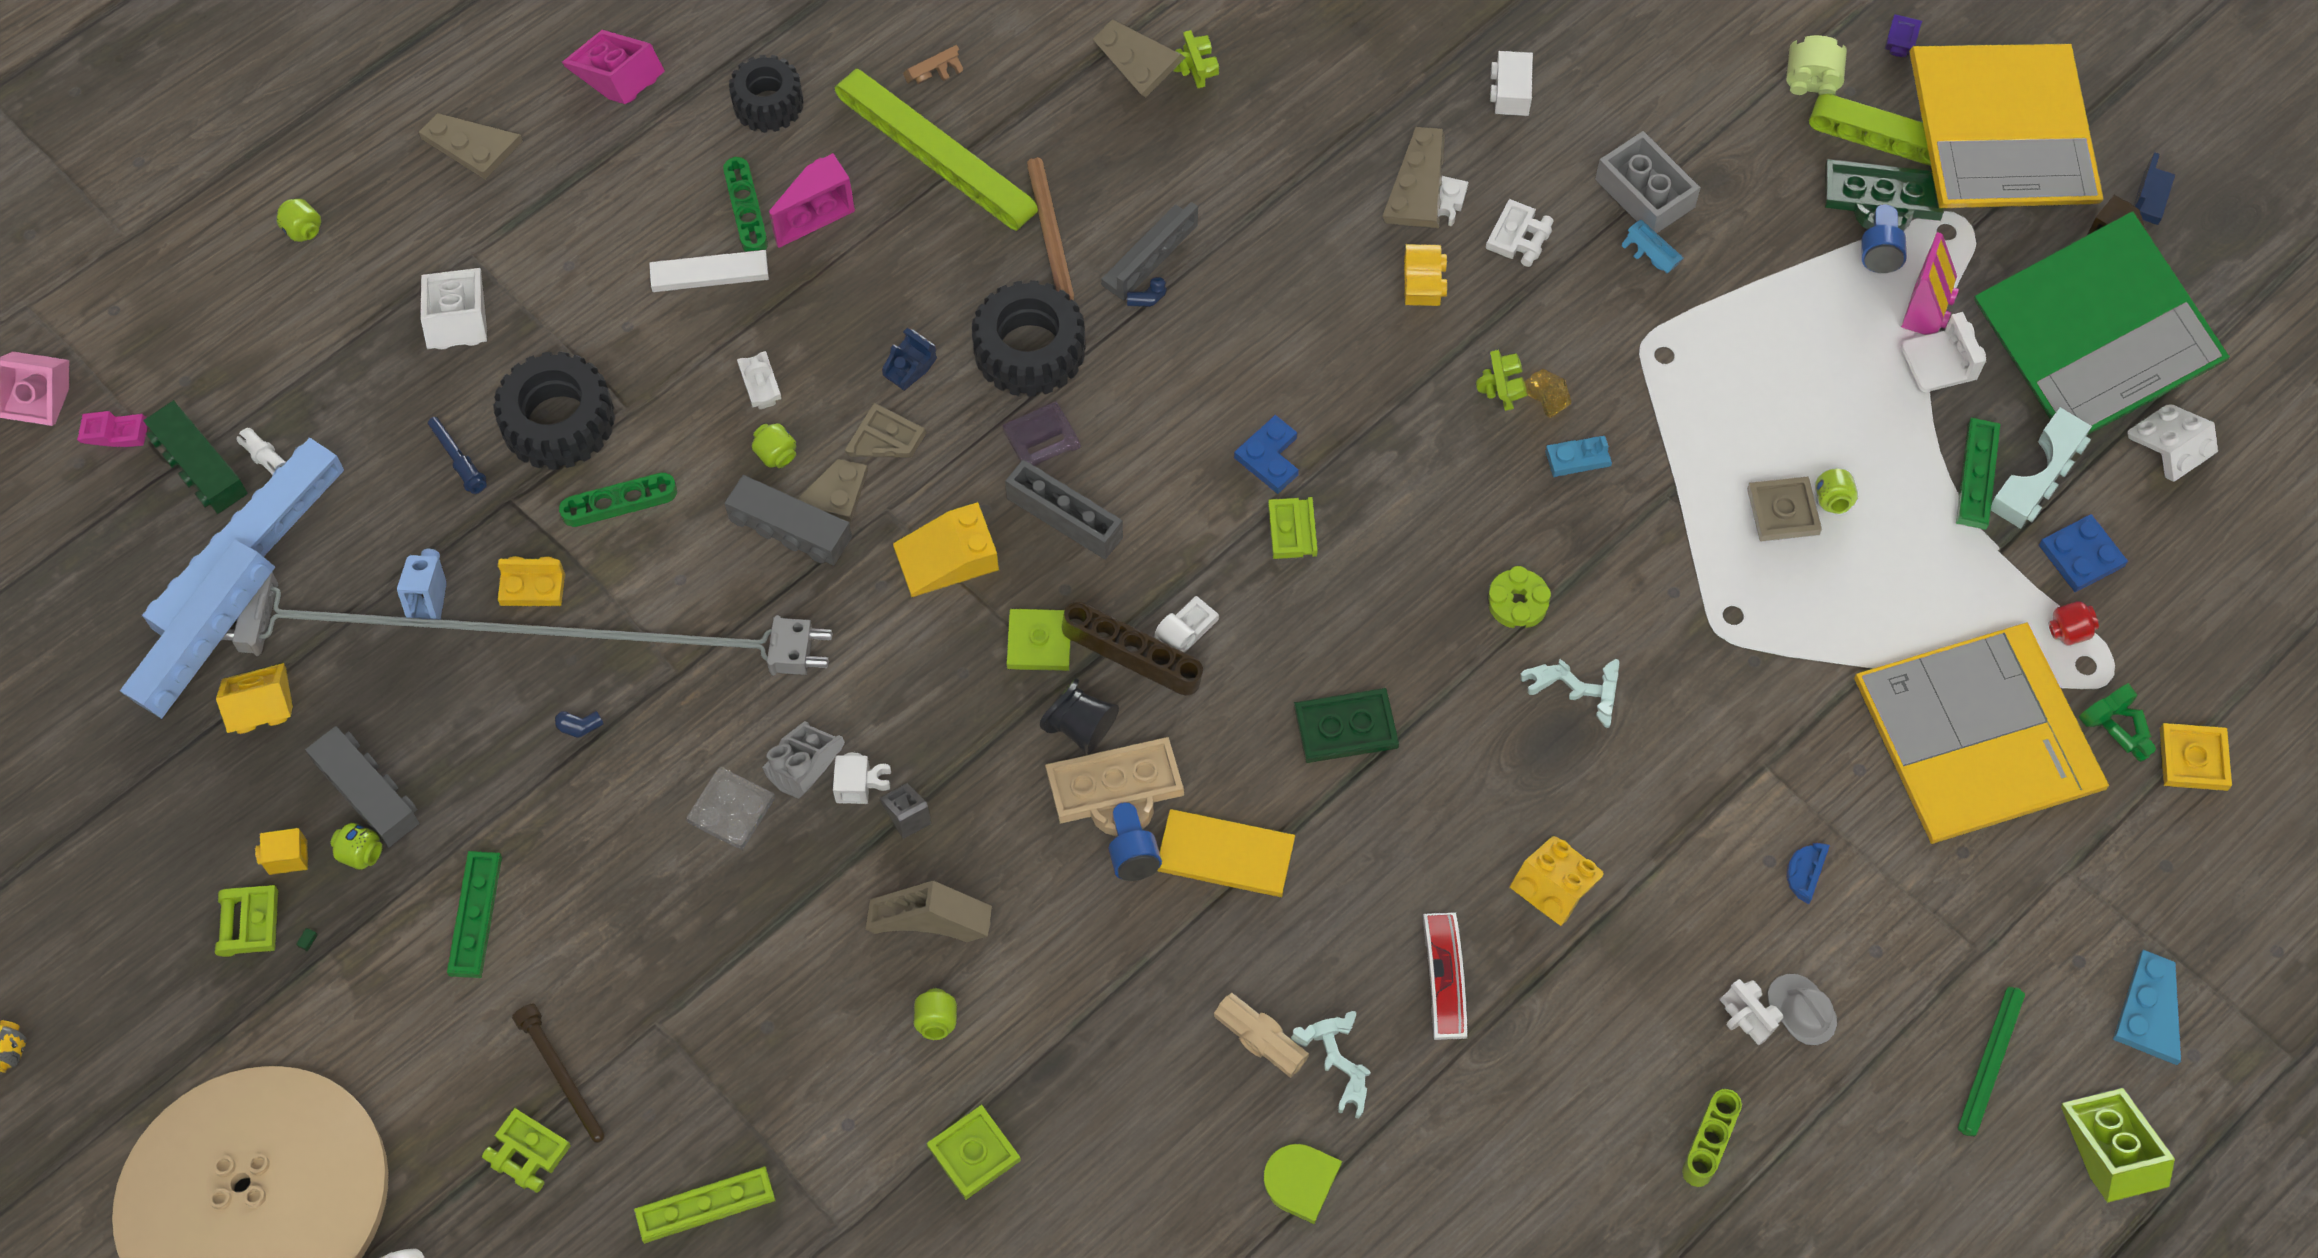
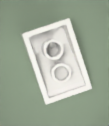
M480 268L421 275V323L427 349H447L450 346L463 344L473 346L480 342H487V325Z

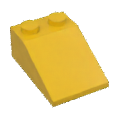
M978 502L948 511L893 543L911 597L999 570L997 552Z

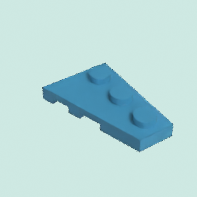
M2143 950L2139 955L2113 1040L2178 1065L2181 1062L2176 964L2174 961Z

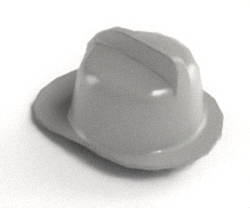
M1785 974L1777 977L1771 983L1768 991L1769 1005L1776 1006L1783 1014L1781 1022L1798 1041L1806 1045H1820L1827 1042L1834 1035L1837 1027V1016L1830 999L1813 982L1798 974Z

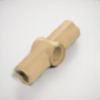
M1233 993L1226 996L1214 1012V1017L1240 1037L1239 1039L1246 1049L1258 1057L1264 1056L1290 1078L1301 1069L1309 1057L1308 1052L1283 1033V1029L1273 1018L1265 1013L1258 1014Z

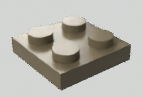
M1809 476L1749 483L1747 491L1760 542L1820 535L1822 527Z

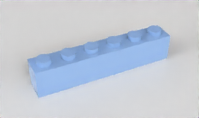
M234 539L121 688L120 692L162 719L275 569V566L259 552Z

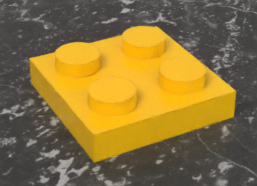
M2162 724L2160 727L2164 786L2228 791L2231 788L2232 779L2227 728Z

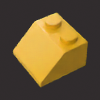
M284 663L222 679L216 701L227 733L237 731L238 734H243L254 730L257 725L268 723L270 726L278 725L285 722L288 717H291L293 705Z

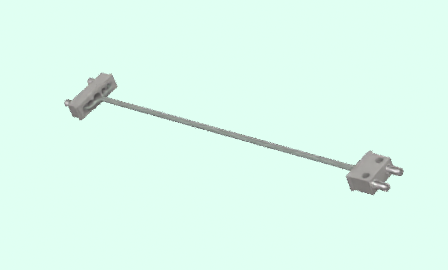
M271 573L239 615L235 630L229 629L221 640H232L238 652L254 653L255 656H259L262 654L265 639L272 633L275 620L277 618L727 646L760 649L762 658L767 661L769 672L774 676L776 673L807 675L808 667L827 668L829 663L828 657L810 656L812 639L831 640L833 633L829 629H813L811 620L785 619L779 615L773 618L772 629L766 631L761 640L281 610L278 608L281 592L277 588L278 582L274 574ZM273 603H274V610H275V612H277L278 614L273 615V616L271 617V619H270L271 612H272V608H273ZM771 634L769 652L767 656L765 653V648L760 644L765 643L767 641L768 636Z

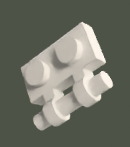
M1509 199L1487 241L1486 249L1513 259L1516 251L1522 252L1524 255L1521 263L1526 267H1530L1533 261L1539 258L1542 252L1541 245L1544 240L1549 238L1554 221L1550 216H1543L1541 221L1533 219L1536 209ZM1527 231L1534 235L1531 241L1524 239Z

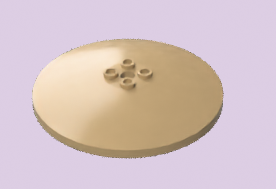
M262 1066L246 1068L213 1078L193 1088L169 1105L152 1121L131 1150L119 1177L113 1202V1235L119 1258H362L377 1232L386 1205L388 1165L383 1141L377 1127L362 1105L343 1087L316 1073L291 1067ZM250 1178V1186L245 1191L235 1192L234 1188L239 1180Z

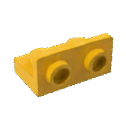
M517 556L498 560V567L501 572L498 593L500 606H562L565 572L560 560L552 557L524 559Z

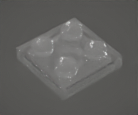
M719 766L686 819L689 824L743 851L774 802L775 795Z

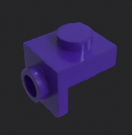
M1894 14L1884 49L1890 50V54L1897 57L1910 55L1909 51L1913 46H1916L1922 21Z

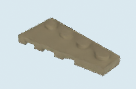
M1415 128L1383 213L1385 223L1439 228L1438 213L1441 204L1440 186H1442L1441 166L1443 165L1445 142L1443 129Z

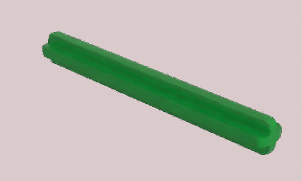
M2008 987L2005 990L1958 1124V1130L1963 1135L1974 1137L1980 1128L2025 998V993L2020 988Z

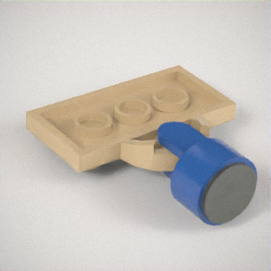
M1169 737L1045 765L1060 824L1091 817L1096 827L1106 834L1116 836L1109 844L1108 850L1115 875L1118 878L1126 881H1138L1150 877L1160 868L1162 860L1154 834L1143 829L1150 823L1154 814V802L1184 796V788Z

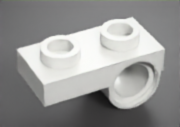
M1195 596L1176 615L1171 613L1161 621L1155 631L1154 638L1185 653L1219 620V614L1199 597Z

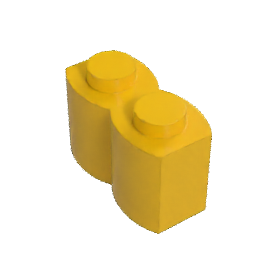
M1406 244L1404 254L1405 305L1440 306L1441 297L1447 296V279H1442L1441 273L1446 272L1447 255L1441 254V245Z

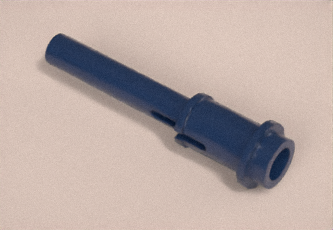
M432 417L429 419L428 425L453 460V468L463 480L465 490L472 494L483 491L487 486L486 476L477 470L469 456L465 457L439 418Z

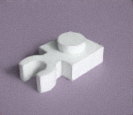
M1442 176V186H1440L1441 204L1438 217L1441 215L1448 216V226H1452L1455 222V210H1462L1468 182Z

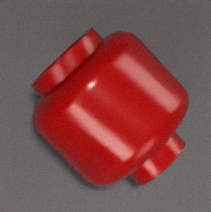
M2081 601L2057 607L2053 612V620L2048 622L2053 638H2060L2061 642L2067 646L2092 639L2095 635V630L2099 629L2098 619L2091 605L2086 606Z

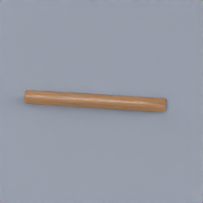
M1038 157L1029 159L1027 162L1056 291L1064 290L1070 295V300H1074V293L1043 161Z

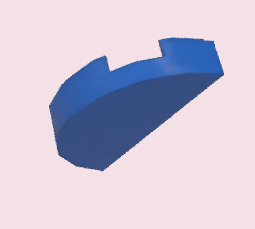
M1813 843L1811 846L1803 847L1794 853L1788 863L1786 878L1789 887L1797 898L1807 904H1810L1830 845Z

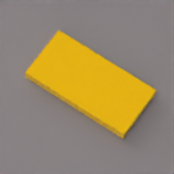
M1170 809L1160 849L1162 864L1157 871L1282 898L1295 835Z

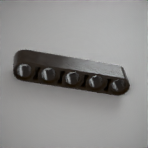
M1073 602L1065 608L1062 632L1068 639L1184 696L1192 695L1199 689L1203 666L1196 658L1085 603ZM1072 619H1079V620H1081L1083 623H1081V624H1076V623H1073V622L1070 621V620H1072ZM1104 632L1109 634L1110 637L1104 638L1098 635V633ZM1133 646L1136 647L1138 651H1129L1128 649H1126V647ZM1154 660H1162L1166 664L1158 665ZM1187 673L1192 675L1194 678L1186 679L1181 674Z

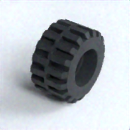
M760 55V58L755 59L751 57L748 58L747 63H740L738 65L739 70L734 69L732 79L729 80V91L737 119H740L741 124L744 126L749 125V128L753 131L760 129L761 132L767 133L771 129H773V132L779 131V128L782 126L787 128L790 126V121L795 122L798 119V113L802 112V104L804 103L799 74L796 72L793 64L789 65L788 60L784 58L778 60V56L771 55L770 58H767L766 55ZM764 91H776V93L770 96H756Z

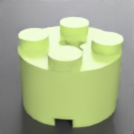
M1819 35L1807 36L1804 42L1797 44V40L1794 41L1789 48L1786 78L1790 86V92L1796 95H1803L1807 91L1816 92L1819 95H1835L1836 90L1841 88L1844 83L1846 47L1844 45L1842 48L1838 46L1837 40L1834 38Z

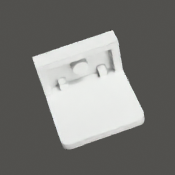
M1963 312L1951 315L1945 331L1903 342L1901 349L1921 391L1929 392L1978 379L1986 362V354L1984 349L1978 345L1974 337V328L1970 322H1967Z
M2171 404L2165 405L2128 430L2129 439L2162 453L2165 478L2173 482L2218 452L2215 423Z

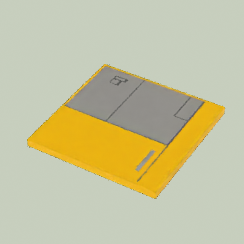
M2028 622L1857 673L1854 677L1931 844L2098 793L2109 787Z

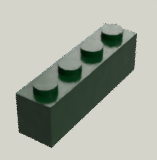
M174 400L143 420L149 430L145 433L146 437L155 448L161 446L165 450L161 454L171 468L179 467L181 471L178 475L188 488L194 486L198 490L194 494L204 508L210 505L218 515L248 494L238 476Z

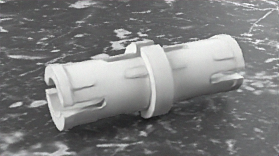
M245 428L239 433L246 440L237 436V442L251 454L252 460L257 464H262L271 475H273L276 469L286 463L275 452L274 446L269 442H264L253 429Z

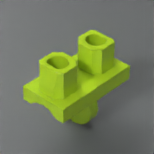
M1191 30L1185 31L1183 36L1186 43L1183 46V51L1182 49L1175 50L1183 55L1185 59L1173 71L1181 72L1183 76H1186L1191 70L1196 87H1205L1206 78L1219 75L1218 61L1215 56L1205 59L1201 58L1203 55L1211 54L1212 47L1208 35L1194 37Z
M1499 349L1491 351L1494 374H1492L1490 369H1485L1483 376L1476 381L1477 390L1481 393H1487V398L1489 399L1496 397L1495 392L1498 391L1499 398L1503 400L1505 411L1514 409L1513 401L1528 396L1522 377L1510 381L1508 379V376L1523 371L1518 354L1501 356Z

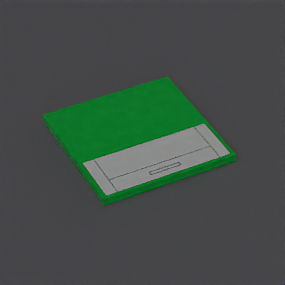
M2133 211L1974 296L1977 306L2050 420L2061 407L2092 426L2088 435L2217 367L2230 358Z

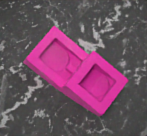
M110 411L83 414L77 440L80 443L99 446H144L147 426L143 420L146 417L143 414L115 417Z

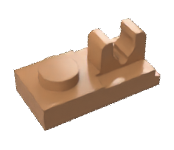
M955 45L908 68L903 73L907 83L916 80L917 84H920L932 78L931 72L935 69L941 79L945 81L950 78L946 70L947 64L955 69L956 74L961 73L963 67L957 57L959 55L957 52L959 51L958 46Z

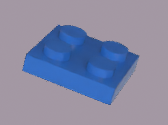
M2092 514L2042 539L2039 544L2040 548L2075 593L2120 570L2128 562Z

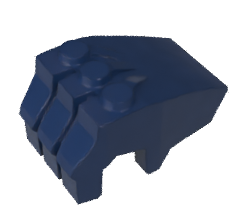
M908 327L903 331L906 335L904 341L898 347L892 345L890 355L882 368L883 376L904 391L926 374L937 359L936 346Z

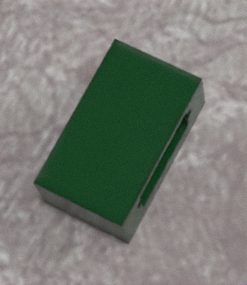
M306 928L296 945L308 952L318 934Z

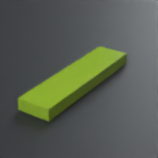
M761 1167L635 1208L634 1211L642 1241L645 1244L776 1200L766 1167Z

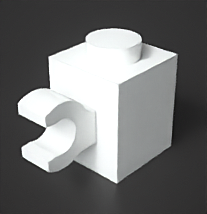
M853 752L846 753L844 756H835L833 793L836 803L868 804L869 788L881 791L889 790V780H879L878 777L882 774H891L890 765L878 764L870 771L867 756Z

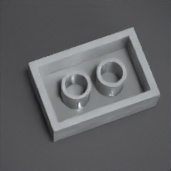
M1644 131L1599 160L1595 180L1637 222L1642 220L1656 233L1696 206L1700 187Z

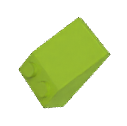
M2124 1088L2062 1103V1111L2090 1179L2107 1203L2170 1186L2175 1158Z

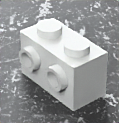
M1498 52L1497 62H1492L1490 76L1491 79H1496L1495 85H1491L1490 102H1495V114L1529 116L1532 100L1533 53Z

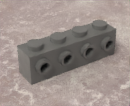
M1024 459L1006 479V495L1008 500L1106 560L1123 539V520Z
M742 475L725 501L726 511L731 522L740 527L748 526L766 539H771L772 537L782 542L785 547L792 551L800 550L807 553L818 563L826 562L834 566L852 538L849 522L745 475Z
M335 726L305 750L313 763L365 822L377 832L380 839L389 848L420 824L414 815L418 809L406 795L402 798L399 797L395 792L399 788L388 774L382 777L376 771L379 765L368 752L362 755L357 750L360 744L349 731L343 734Z

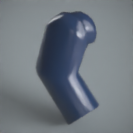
M1155 277L1151 279L1150 287L1145 292H1127V306H1154L1167 292L1165 280Z
M567 711L559 712L555 717L557 729L576 738L582 737L604 725L597 711L584 718L572 715Z

